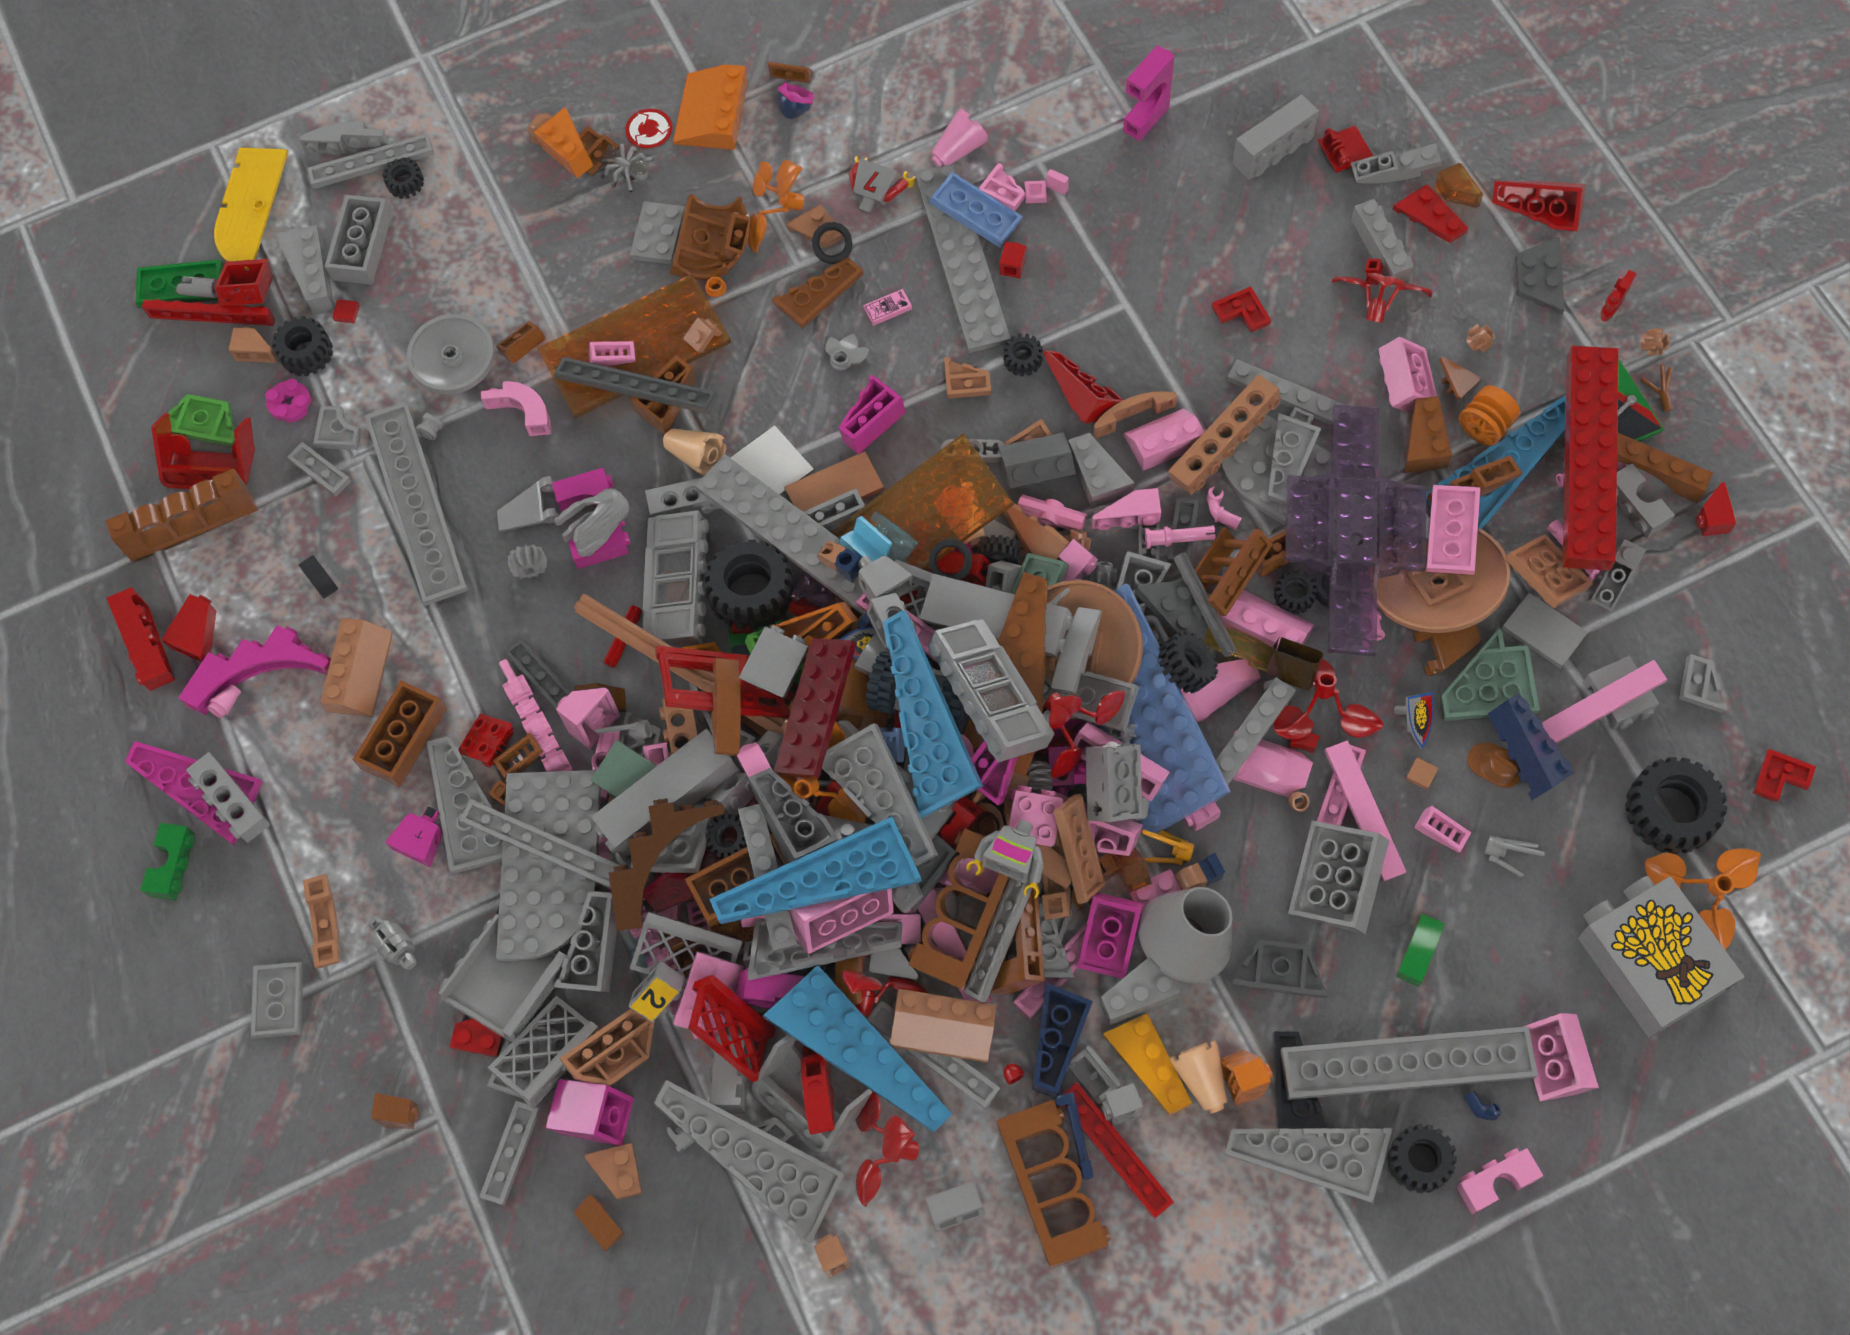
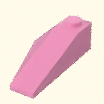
M1253 657L1219 663L1216 667L1218 669L1217 677L1198 692L1191 694L1189 691L1185 693L1183 688H1181L1196 722L1205 720L1212 712L1226 705L1233 697L1240 695L1261 679Z

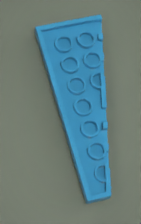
M1563 396L1544 409L1541 414L1528 420L1518 430L1512 431L1505 439L1486 449L1463 468L1456 470L1450 477L1437 483V485L1448 486L1452 480L1470 474L1475 468L1509 455L1512 456L1522 471V475L1480 497L1478 528L1483 530L1565 432L1566 398ZM1433 488L1428 492H1424L1421 500L1429 506L1432 505L1427 496L1430 492H1433Z
M902 610L884 620L883 627L887 649H890L892 660L891 672L894 674L897 688L895 694L899 700L902 734L910 761L908 767L909 773H912L913 795L916 796L918 813L921 818H924L983 787L909 615L907 611Z
M890 817L710 899L718 921L720 924L915 884L921 882L922 879L893 817Z
M818 965L763 1015L766 1020L781 1028L783 1032L796 1038L801 1044L824 1057L823 1059L851 1078H855L867 1086L868 1089L886 1099L891 1105L901 1109L931 1132H935L952 1115Z

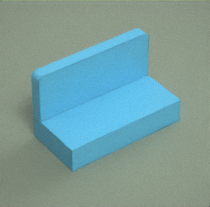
M860 516L856 520L854 530L843 535L840 538L839 544L861 556V558L869 556L872 561H875L882 556H889L892 542L865 518Z

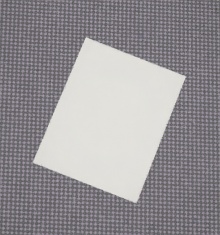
M773 426L731 457L732 460L778 494L785 491V486L800 480L813 470L811 465L776 426Z

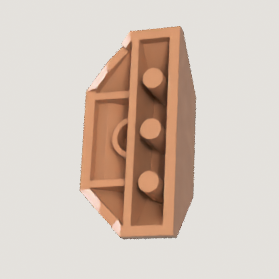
M629 1009L560 1057L559 1060L574 1079L612 1086L649 1059L654 1022Z

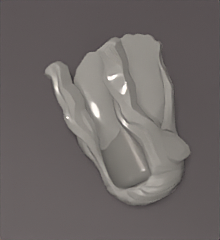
M604 489L594 497L573 503L558 517H555L554 522L559 526L584 507L597 504L593 512L584 514L562 534L565 543L573 538L578 554L582 557H590L606 543L619 523L627 517L629 504L620 491Z

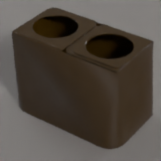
M1281 637L1278 646V638L1272 649L1266 676L1274 679L1277 677L1287 684L1309 691L1317 676L1323 653Z

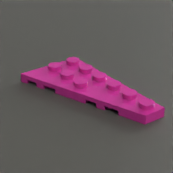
M134 741L125 763L235 846L238 839L229 830L231 824L228 821L224 823L216 815L215 812L218 808L214 804L210 806L202 797L204 791L201 788L197 790L188 780L191 775L186 769L198 760ZM225 769L254 804L263 781ZM217 779L212 780L209 786L213 785ZM230 795L226 796L223 799V802H226L230 798ZM243 811V812H240V813L236 816V819H239L240 817H242L244 811Z

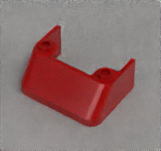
M169 413L163 414L151 426L159 480L165 487L191 489L195 484L206 480H214V476L231 469H235L247 485L255 452L251 418H246L234 430L235 442L232 444V453L192 451L191 443L187 437L181 434H172Z

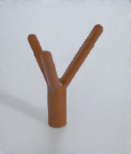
M1660 364L1661 390L1644 377L1641 378V381L1659 395L1663 412H1668L1673 409L1668 394L1673 369L1669 367L1665 377V365Z

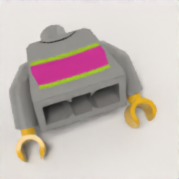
M1020 820L1016 829L1003 826L1001 831H994L984 837L974 855L975 860L967 864V871H970L973 864H976L978 871L975 873V876L982 874L984 867L1025 884L1027 881H1030V884L1024 889V895L1027 896V890L1031 887L1036 890L1035 898H1037L1040 893L1037 883H1040L1044 863L1041 849L1036 846L1037 838L1030 835L1033 825L1028 821Z

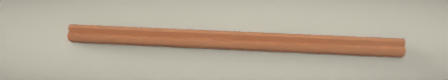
M583 594L580 601L575 604L574 609H576V613L657 663L659 661L656 659V646L671 647L586 594ZM669 667L670 671L701 690L712 693V687L715 683L714 672ZM759 700L760 705H766L765 703ZM746 716L768 731L782 735L781 727L784 721L789 719L768 716Z

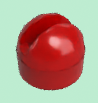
M1011 1063L1005 1067L1003 1075L1007 1084L1012 1085L1021 1080L1025 1073L1018 1064Z

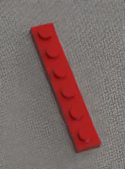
M159 299L144 300L142 305L143 310L151 319L274 326L275 318L269 308L264 306H220V303H185L178 300L169 302Z
M1076 1082L1063 1094L1074 1092L1082 1131L1155 1220L1174 1204L1173 1199Z

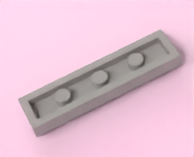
M515 1101L479 1198L505 1206L539 1116V1108L534 1107L532 1109L528 1104Z

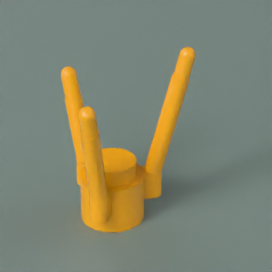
M1142 830V834L1172 845L1171 855H1174L1175 858L1140 857V862L1175 863L1182 866L1183 861H1190L1194 848L1193 843L1180 839L1164 830L1158 832L1161 835Z

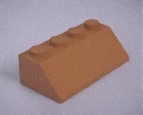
M341 618L320 701L328 712L373 717L392 640V631L365 620Z
M898 989L889 1045L895 1048L987 1063L994 1030L996 1005Z

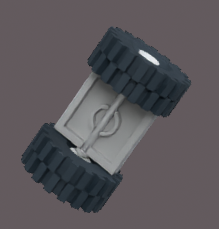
M883 651L876 657V663H873V670L869 675L870 680L867 683L868 691L866 692V697L868 698L866 703L871 710L894 715L900 711V705L895 694V690H897L895 677L891 672L890 652ZM932 669L959 732H965L970 716L965 712L958 696L954 694L946 676L940 670ZM966 671L974 685L980 683V677L977 673Z

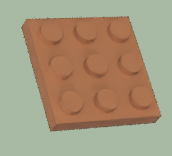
M1545 534L1515 549L1505 557L1511 568L1517 571L1526 580L1527 584L1534 588L1543 597V600L1553 608L1584 592L1593 584L1580 569L1562 567L1563 552Z

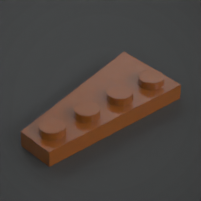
M847 257L825 269L823 274L807 279V282L799 287H792L788 290V293L781 297L778 295L772 298V302L803 329L864 274L863 269Z

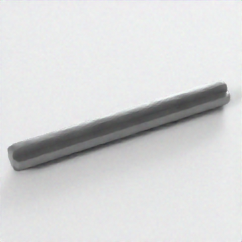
M1178 554L1174 561L1225 657L1233 655L1236 652V647L1218 613L1207 602L1209 596L1187 554Z

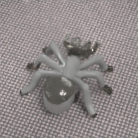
M620 144L621 157H618L615 147L608 145V149L604 151L605 156H601L602 159H598L600 163H610V165H606L601 179L608 175L609 169L618 168L614 171L612 187H616L618 174L622 172L623 178L627 181L628 190L631 193L633 191L631 181L635 179L645 180L648 177V169L644 161H653V157H646L643 153H639L634 158H631L633 152L637 153L640 151V148L632 146L625 158V145Z

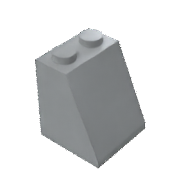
M774 625L770 629L764 627L739 678L782 698H787L809 646L805 645V639L793 635L791 639L783 635L785 630Z

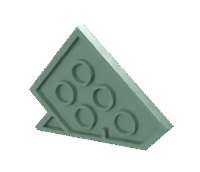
M1498 629L1441 696L1443 721L1490 718L1488 715L1490 711L1518 693L1528 702L1531 711L1534 714H1538L1540 708L1528 645L1505 647L1502 629Z

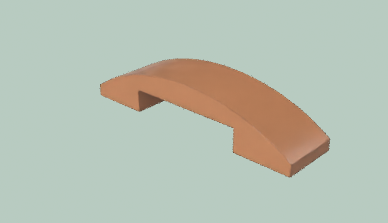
M1163 391L1149 392L1121 401L1106 411L1095 423V439L1116 431V422L1150 408L1157 415L1176 407V393Z
M1057 830L1055 844L1050 847L1066 859L1059 830ZM1042 873L1045 894L1042 895L1045 920L1070 917V885L1065 888Z
M324 874L303 880V886L311 918L314 945H312L314 966L318 969L340 963L339 927L328 876Z

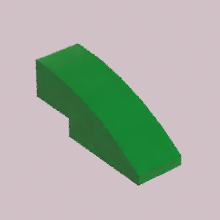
M1421 914L1395 977L1417 987L1420 986L1445 923Z

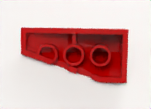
M1495 180L1492 203L1515 213H1520L1555 230L1578 231L1586 184Z

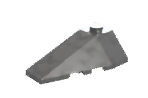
M771 768L748 777L750 786L787 864L838 841L827 819L821 813L815 812L804 798L801 799L791 790V786Z

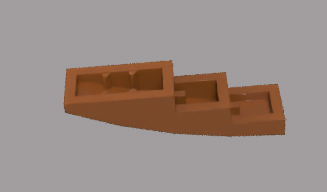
M1509 455L1473 469L1470 474L1452 480L1448 486L1480 487V497L1518 478L1522 475V471L1512 456ZM1430 492L1427 496L1431 505L1433 492Z
M715 658L713 662L715 683L712 687L714 709L711 713L714 754L737 756L740 747L741 714L739 661Z

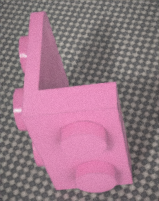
M1018 785L1017 789L1010 788L1008 798L1013 799L1008 826L1016 829L1020 820L1028 821L1033 825L1030 835L1037 838L1036 844L1053 846L1058 830L1054 810L1062 805L1063 798L1055 796L1056 792L1041 789V793L1031 792L1032 787Z

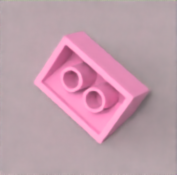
M1398 337L1378 348L1380 354L1379 361L1383 367L1384 382L1388 387L1389 402L1392 407L1409 412L1412 411L1416 399L1437 396L1426 348L1402 337Z
M1183 408L1124 433V437L1142 471L1185 454L1204 433V430L1196 416Z
M606 688L572 691L568 696L563 697L559 701L556 708L569 734L589 750L599 739L600 733H596V729L611 727L621 716L609 690Z
M697 951L673 1024L688 1029L697 993L692 990L694 981L714 975L735 993L739 972L743 971L744 966ZM705 1001L707 1011L711 1010L709 1003ZM709 1013L712 1027L716 1028L713 1015ZM720 1014L723 1024H725L726 1019L722 1014ZM700 1016L698 1026L706 1031ZM715 1030V1031H714L715 1036H716V1035H719V1034H718V1031Z
M1560 1013L1526 1025L1529 1027L1538 1076L1533 1079L1540 1101L1577 1095L1599 1088L1577 1014Z

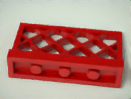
M714 975L694 981L692 990L697 993L688 1029L751 1082L758 1081L767 1040L775 1036L776 1029ZM705 1001L709 1003L711 1010L707 1011ZM709 1013L713 1015L716 1028L712 1027ZM720 1014L725 1017L727 1024H723ZM700 1016L706 1031L698 1026ZM727 1026L732 1038V1041L730 1042L725 1031V1027ZM736 1027L741 1031L742 1038H739ZM715 1030L718 1031V1034H719V1037H720V1040H721V1043H722V1044H720L719 1042H717V1039H716V1036H715V1033H714ZM742 1040H744L748 1052L747 1055L744 1054L741 1044ZM752 1041L754 1043H758L756 1051L754 1049ZM730 1044H734L738 1058L733 1055ZM747 1057L750 1058L751 1065H752V1070L749 1069V1066H748V1063H747V1060H746Z

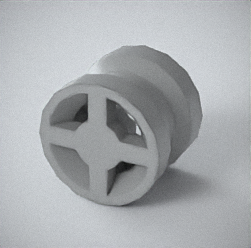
M425 413L422 418L423 422L417 425L416 431L429 440H435L437 431L441 430L444 424L437 417Z

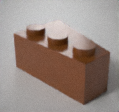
M678 355L671 359L654 376V378L693 386L696 381L693 368ZM631 398L634 411L663 435L670 430L681 409L680 407L642 398Z
M1439 397L1418 398L1411 413L1403 473L1448 468L1452 458Z

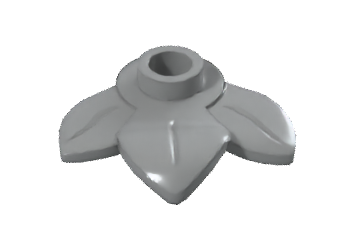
M855 334L845 337L840 342L830 337L826 343V352L830 356V364L838 371L846 370L853 364H860L867 358L869 353L868 348L858 347Z

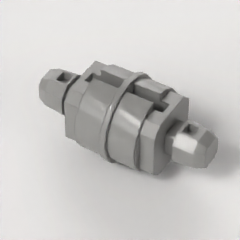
M376 915L369 920V926L373 931L370 934V938L378 953L387 962L401 965L408 970L413 969L417 964L412 954L415 952V947L407 936V932L402 930L397 923L385 921Z

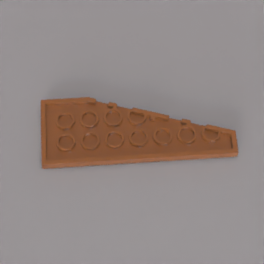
M1023 572L998 643L1006 651L1037 701L1036 705L1042 713L1044 706L1045 617L1048 581L1045 578ZM991 659L983 682L1003 677L1001 672L995 673L993 671V659ZM1004 686L979 693L990 712L1014 706L1018 701L1012 691L1007 692ZM970 717L964 736L971 742L975 754L984 742V739L977 732L976 726ZM1035 751L1018 756L1014 769L1015 773L1027 775Z

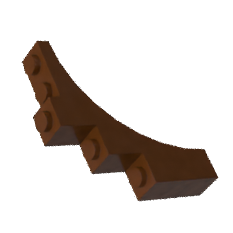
M668 798L653 800L654 805L648 806L653 835L648 836V831L633 833L634 838L628 839L633 868L628 869V864L614 866V871L608 873L617 931L643 927L642 903L644 889L650 871L659 855L676 836L688 827L704 819L725 814L723 804L718 805V800L703 802L704 807L695 809L694 804L679 806V811L675 812L674 802L668 803Z

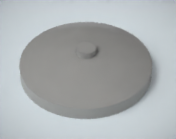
M460 314L443 315L428 321L415 332L407 349V364L415 380L425 389L438 394H457L473 388L487 376L495 358L494 343L485 326L472 317Z

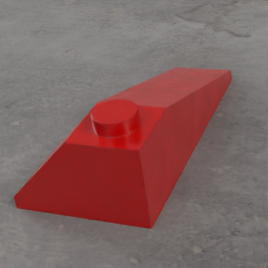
M1049 350L1043 352L1072 410L1079 415L1078 418L1082 422L1087 424L1090 422L1096 423L1106 411L1124 401L1108 386L1102 388L1096 384L1097 378L1079 371L1080 366L1062 353Z

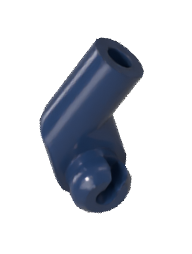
M1475 1091L1464 1096L1477 1118L1493 1121L1501 1115L1502 1110L1498 1104L1489 1105L1482 1103Z

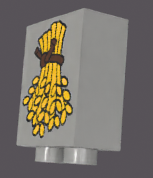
M1645 876L1623 891L1629 900L1627 903L1614 909L1610 902L1605 900L1583 915L1589 926L1581 933L1578 940L1648 1038H1651L1723 994L1745 977L1671 876L1657 885L1652 882L1649 876Z

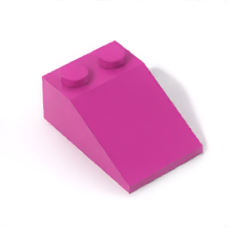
M1097 892L1092 900L1077 968L1123 979L1127 974L1143 903Z

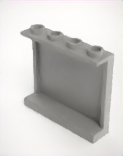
M496 914L493 919L486 922L480 937L472 941L468 953L456 963L454 972L442 982L438 993L444 1002L512 1043L527 1027L555 988L556 980L560 977L562 964L567 955L559 951L558 954L554 952L534 960L497 961L499 915Z

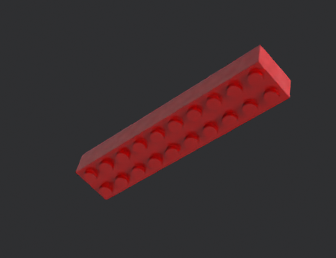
M1572 345L1567 356L1563 568L1610 571L1616 562L1619 348Z

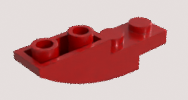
M803 1045V1057H800L801 1077L809 1133L813 1135L835 1130L834 1090L831 1086L830 1063L823 1059L824 1057Z

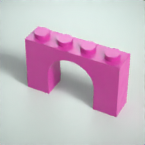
M1158 45L1126 79V93L1139 100V102L1124 117L1123 131L1138 141H1141L1170 107L1175 55Z
M599 468L553 482L552 486L562 512L575 502L594 497L604 489L613 488L614 484L611 474L606 475L604 468ZM624 520L619 523L607 542L590 557L579 555L573 539L568 541L577 569L630 554L627 545H630L631 541L628 532H623L622 526L625 525Z

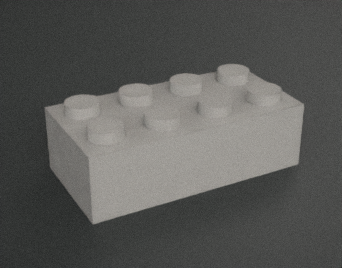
M1300 95L1236 139L1233 165L1248 180L1255 176H1260L1265 169L1271 165H1276L1284 156L1294 153L1300 145L1308 143L1313 139L1319 111L1303 95Z
M345 195L324 266L332 281L373 285L393 214L386 199Z

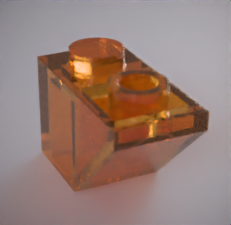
M1136 847L1130 856L1111 854L1119 868V877L1129 892L1152 884L1145 859Z

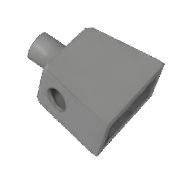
M864 556L859 560L858 566L861 568L859 570V585L869 601L870 599L897 593L898 597H901L912 590V574L889 557L882 556L872 561L869 556Z

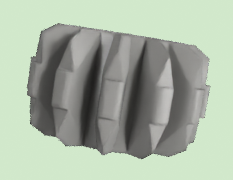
M535 545L516 547V550L510 551L507 562L510 572H512L514 577H519L520 579L525 577L530 579L532 576L537 577L538 574L544 573L547 567V558L541 547H536Z
M1031 762L1027 772V776L1030 777L1028 787H1032L1031 792L1041 793V789L1050 791L1053 789V780L1050 778L1051 767L1046 762Z

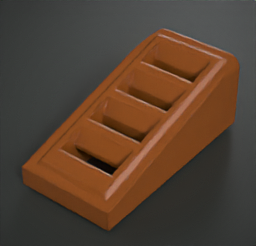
M529 733L494 759L493 762L507 780V773H522L544 751L533 734ZM529 742L534 748L533 752H530L526 746ZM522 749L527 754L525 758L520 753ZM515 756L520 760L518 763L514 760ZM510 762L513 767L509 768L507 764Z

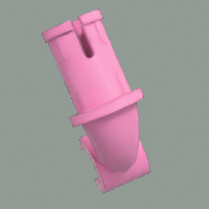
M1215 486L1210 488L1206 501L1210 513L1215 520L1214 522L1224 524L1236 531L1242 518L1230 513L1223 506L1219 505L1224 495L1223 490L1219 496L1215 497L1213 495Z

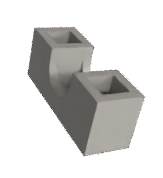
M1632 463L1617 472V502L1622 512L1628 515L1634 522L1636 529L1648 538L1669 526L1675 515L1661 498L1651 503L1639 499L1637 492L1641 491L1646 479Z

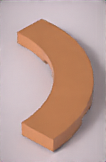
M1013 772L1003 803V814L1007 826L1009 825L1013 799L1008 798L1010 788L1017 789L1018 785L1028 787L1030 777L1027 775L1024 776ZM1036 844L1042 852L1044 863L1042 873L1054 882L1067 888L1070 885L1071 876L1066 859L1050 846Z

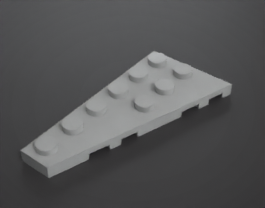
M871 724L827 750L823 767L829 776L839 783L844 792L875 823L893 817L915 866H919L938 855L877 724Z
M447 736L427 741L451 874L502 862V840L459 821L470 799L490 808L492 806L451 737Z
M756 918L748 981L901 948L902 922H874L807 954L798 941L796 947L773 952L766 921L763 918Z
M1393 1128L1230 1129L1224 1154L1373 1203Z

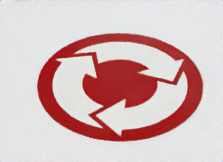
M644 109L636 112L629 118L626 123L625 133L633 145L640 148H654L668 140L672 133V122L663 111Z

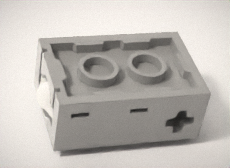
M1111 741L1106 745L1086 747L1088 820L1110 823L1142 817L1140 744H1125Z

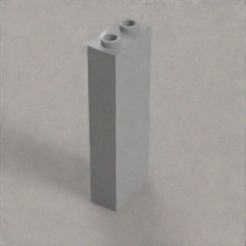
M933 574L919 619L925 624L941 628L984 619L998 642L1015 595ZM1047 603L1045 617V655L1058 658L1059 654L1063 653L1062 648L1066 645L1064 637L1066 631L1071 629L1073 616H1071L1072 613L1068 608Z
M706 728L591 816L597 824L593 828L601 838L607 837L608 841L605 844L613 854L618 852L624 859L631 854L628 839L634 838L633 833L648 831V836L653 835L648 807L654 805L653 800L668 798V803L674 802L675 812L679 811V806L697 803L739 769L729 755L714 754L713 736Z

